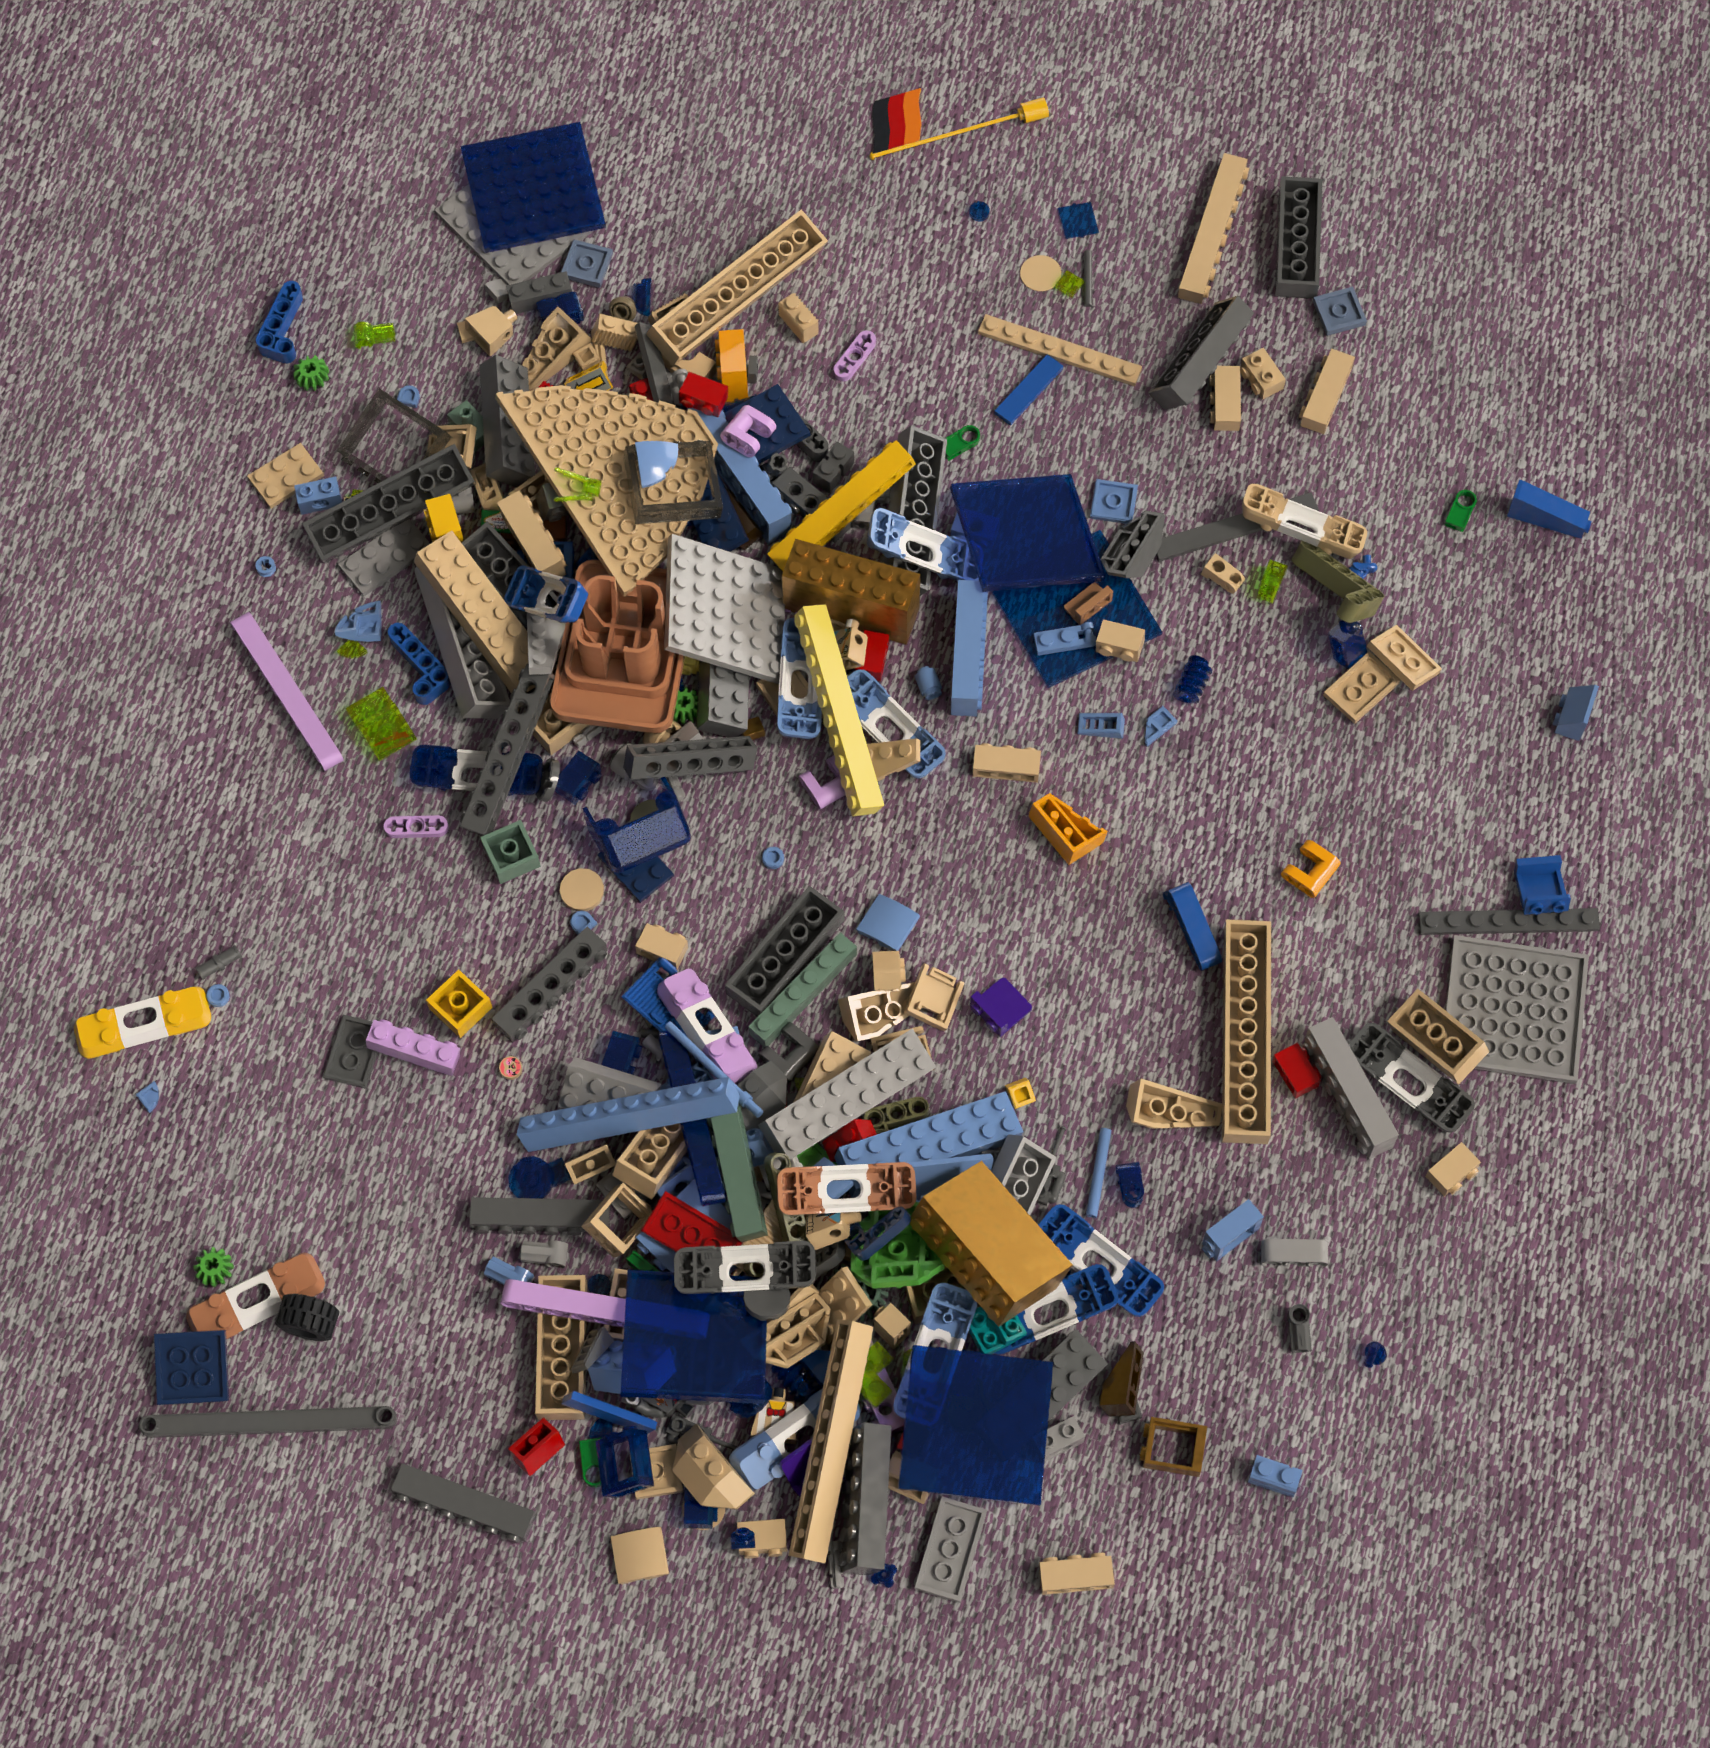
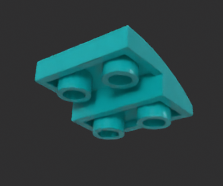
M982 1307L975 1310L969 1328V1333L983 1358L1027 1335L1017 1315L998 1327L988 1317Z

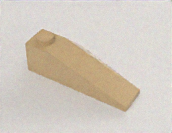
M559 307L543 322L542 330L537 340H534L533 348L528 358H525L522 366L528 368L529 391H534L543 381H547L574 360L573 352L592 342V338Z
M915 982L901 985L900 990L892 989L890 991L887 989L885 991L883 989L882 991H872L838 999L843 1023L855 1041L878 1037L910 1016L904 1013Z
M1144 1079L1137 1080L1130 1084L1126 1107L1132 1123L1152 1129L1213 1127L1220 1125L1221 1103Z

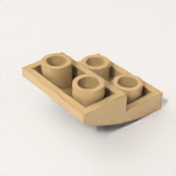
M661 1527L641 1529L611 1536L618 1584L623 1585L641 1579L649 1580L669 1574Z

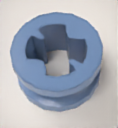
M263 556L256 561L255 566L260 576L269 577L276 571L274 560L271 557ZM265 563H269L270 568L263 570L261 565L264 564L265 566Z

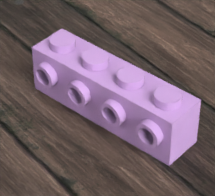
M382 1019L380 1021L373 1020L366 1039L368 1049L453 1076L460 1057V1048L453 1042L444 1041L443 1043L437 1041L435 1037L429 1034L419 1035L408 1027L398 1028L393 1026L391 1022Z

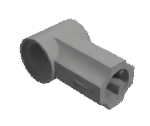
M472 487L452 497L456 514L475 513Z
M523 1241L521 1262L545 1264V1266L552 1268V1265L560 1266V1269L566 1267L569 1244L562 1241H549L548 1243Z

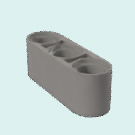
M1264 1239L1261 1241V1265L1275 1264V1266L1290 1267V1264H1298V1267H1313V1265L1326 1267L1329 1265L1328 1241L1320 1239Z

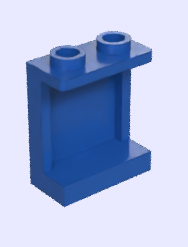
M1561 855L1516 859L1514 875L1524 915L1550 912L1560 913L1569 910L1571 897L1570 894H1566L1561 874Z

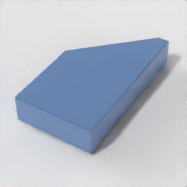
M1164 706L1146 720L1145 745L1147 747L1178 722Z

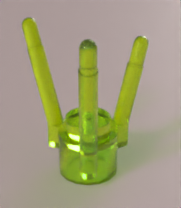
M558 467L554 469L556 472L562 473L563 476L583 482L582 492H585V495L555 497L553 499L555 502L592 501L593 496L599 497L602 480L588 478Z

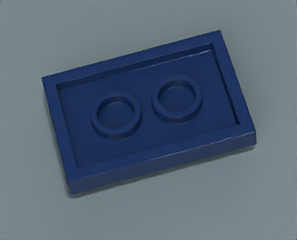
M632 828L597 854L598 858L639 903L674 877V873Z

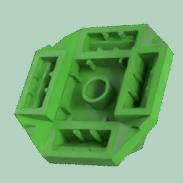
M915 1202L911 1208L905 1210L912 1215L919 1202ZM891 1210L869 1211V1215L860 1222V1225L866 1232ZM910 1223L867 1260L861 1261L851 1252V1273L855 1278L873 1289L889 1287L900 1289L903 1286L920 1285L927 1283L934 1275L945 1269L941 1259L927 1246L923 1238L913 1230Z

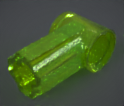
M358 322L353 326L355 347L358 349L364 346L371 348L373 344L396 341L394 323L371 325L369 322Z

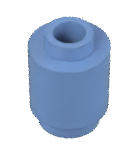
M929 666L920 668L915 675V680L921 695L926 700L938 698L942 694V686L935 669L929 668Z

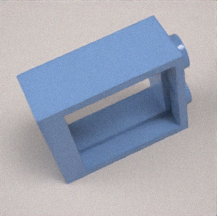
M1248 1199L1205 1232L1202 1250L1210 1259L1213 1257L1218 1261L1259 1230L1264 1216Z

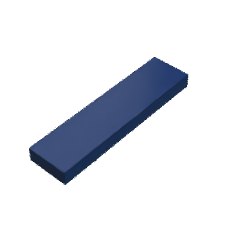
M1047 354L997 407L994 414L1011 426L1063 370L1064 366Z
M573 1391L563 1397L562 1404L639 1433L648 1434L656 1430L657 1422L655 1420Z

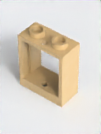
M621 1183L609 1192L581 1227L615 1258L624 1254L641 1233V1229L652 1213V1208L646 1201L641 1200L635 1194L632 1187ZM616 1197L639 1218L622 1240L599 1219Z

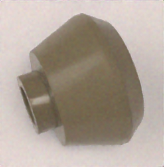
M627 296L616 297L609 304V313L612 317L633 321L636 316L635 302Z

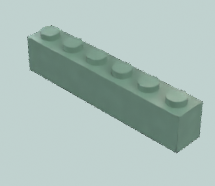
M840 932L748 1026L749 1035L763 1047L769 1046L782 1033L781 1030L789 1022L792 1023L857 956V946Z
M738 1103L736 1113L710 1117L707 1120L709 1126L713 1127L714 1135L711 1136L714 1148L718 1150L719 1157H716V1163L719 1171L722 1170L724 1179H721V1186L723 1192H727L728 1201H725L727 1213L732 1216L733 1223H730L731 1233L740 1242L768 1236L742 1110Z

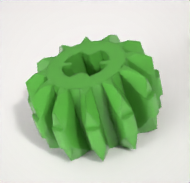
M308 355L306 360L299 359V364L294 365L295 372H293L297 385L299 387L304 386L306 391L310 389V386L315 391L317 389L316 385L324 387V381L329 379V368L323 359L319 360L316 355L312 359Z
M685 687L684 692L678 691L673 717L674 721L677 722L681 719V724L684 725L686 719L693 723V717L697 718L698 696H696L695 690L688 692V688Z
M215 1247L211 1248L210 1253L203 1250L202 1254L204 1257H196V1261L199 1264L193 1266V1269L197 1271L196 1278L198 1280L202 1279V1283L205 1286L211 1282L212 1287H216L217 1280L222 1285H225L223 1277L231 1278L232 1274L228 1270L234 1269L233 1263H230L232 1260L229 1254L225 1255L224 1249H220L217 1252ZM217 1264V1268H212L210 1270V1265L215 1266Z

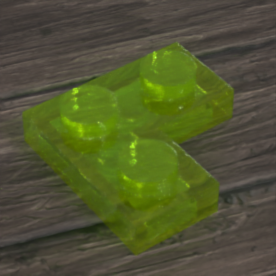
M878 1341L869 1348L860 1391L874 1408L879 1406L892 1393L891 1388L878 1374L893 1361V1357Z

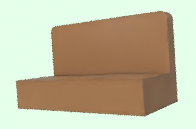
M1094 582L1065 604L1064 610L1081 625L1112 601L1113 590L1108 585L1102 589Z

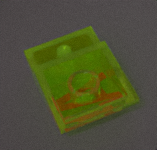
M384 687L345 708L347 715L379 762L417 740Z

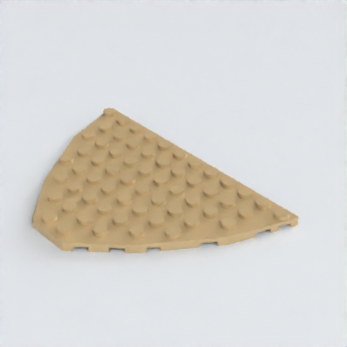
M564 385L536 388L535 391L523 392V390H514V393H496L495 399L609 576L615 577L618 590L623 597L636 587L637 580H643L667 558L668 537L671 534L680 536L703 497L718 447L717 441L697 411L691 409L685 411L675 408L676 405L660 400L659 402H654L646 399V396L639 394L619 395L618 392L589 388L577 390L570 389L571 386ZM664 441L677 443L678 458L674 469L671 466L665 473L666 478L661 482L642 488L635 442Z

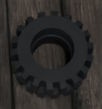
M286 1294L282 1298L275 1325L281 1330L300 1338L313 1341H328L332 1339L339 1310L332 1304L315 1297L302 1294Z

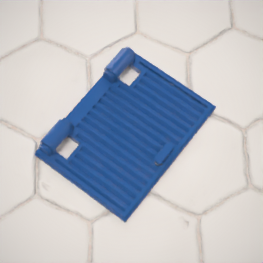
M659 957L621 998L677 1048L683 1051L685 1047L665 1029V1026L671 1021L684 1034L685 1032L675 1017L671 1016L657 994L658 985L665 979L656 972L662 967L669 973L666 977L668 978L677 974L678 971L666 958ZM699 1010L695 1013L697 1020L703 1028L715 1017L710 1010L706 1015H703Z

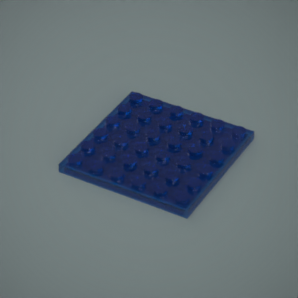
M581 122L460 146L485 253L606 228Z

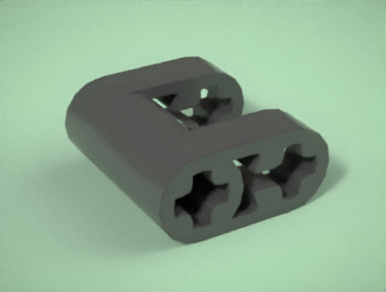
M791 1022L781 1032L796 1047L784 1059L769 1046H765L758 1054L765 1063L772 1061L787 1076V1082H790L816 1055L819 1048L810 1037Z

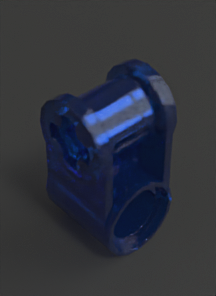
M1139 1161L1116 1165V1174H1119L1118 1184L1120 1185L1124 1204L1130 1208L1140 1206L1143 1201L1144 1186ZM1130 1192H1134V1194L1137 1195V1197H1133V1195L1130 1194Z

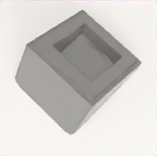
M502 278L484 284L485 291L497 304L508 298L506 289L508 284Z

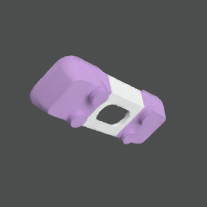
M686 969L672 975L658 985L657 994L671 1016L675 1017L687 1037L736 1085L742 1082L753 1070L757 1069V1064L745 1047L742 1036L737 1034L709 994L708 986L701 982L692 969ZM701 1008L709 1009L722 1027L721 1032L715 1035L706 1033L695 1016L696 1011Z

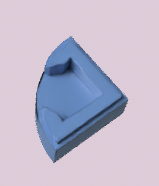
M155 1081L136 1094L149 1113L156 1107L157 1100H159V1089Z

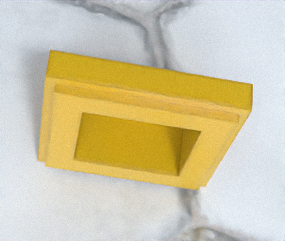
M1026 1077L1005 1085L1015 1109L1036 1101L1030 1082Z

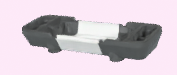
M1375 1023L1366 1024L1349 1043L1361 1068L1369 1076L1377 1079L1441 1130L1449 1133L1455 1132L1472 1113L1475 1102L1467 1092L1450 1079L1444 1078L1405 1048L1398 1039ZM1398 1069L1407 1070L1423 1083L1424 1091L1418 1096L1411 1095L1393 1080L1394 1072Z
M808 1241L775 1242L774 1244L725 1247H685L678 1250L674 1257V1283L676 1289L682 1294H713L717 1292L805 1288L812 1285L816 1278L815 1249ZM738 1263H760L764 1267V1274L758 1280L734 1281L729 1276V1270L732 1265Z

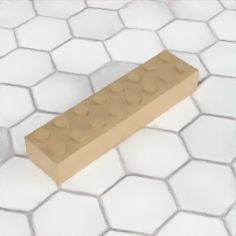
M450 531L418 551L414 563L512 693L518 686L520 671L523 668L525 669L528 663L527 631L454 532ZM535 685L530 686L527 692L535 688Z

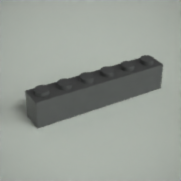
M471 1197L469 1224L471 1229L479 1234H487L489 1230H498L500 1234H511L512 1231H521L522 1234L532 1235L535 1234V1231H544V1234L547 1235L567 1232L568 1235L578 1236L581 1235V1232H587L581 1226L603 1200ZM611 1204L599 1217L609 1229Z
M403 1463L391 1489L393 1494L396 1495L395 1499L408 1504L409 1500L418 1503L417 1507L430 1512L431 1508L440 1511L439 1515L452 1520L453 1516L462 1519L461 1523L469 1527H475L477 1524L484 1527L483 1531L489 1534L497 1535L498 1532L505 1534V1539L514 1543H519L520 1540L526 1542L536 1517L533 1510Z

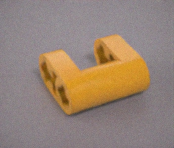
M1306 840L1301 846L1300 852L1315 862V866L1307 875L1294 865L1288 864L1281 872V876L1309 897L1315 898L1341 863L1336 856L1314 841Z

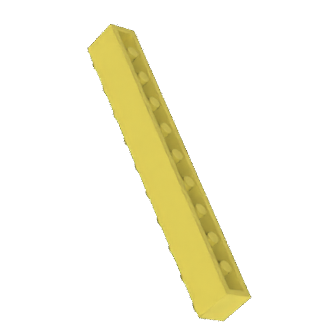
M826 604L803 606L794 615V622L800 634V643L804 648L806 664L811 672L812 685L816 690L817 702L823 714V723L828 731L829 744L833 749L835 765L841 777V786L845 790L847 806L852 816L875 814L884 806Z

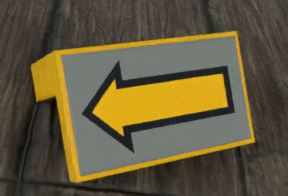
M604 361L567 378L564 383L565 386H571L570 389L577 390L589 388L608 391L613 388L606 374L607 366Z

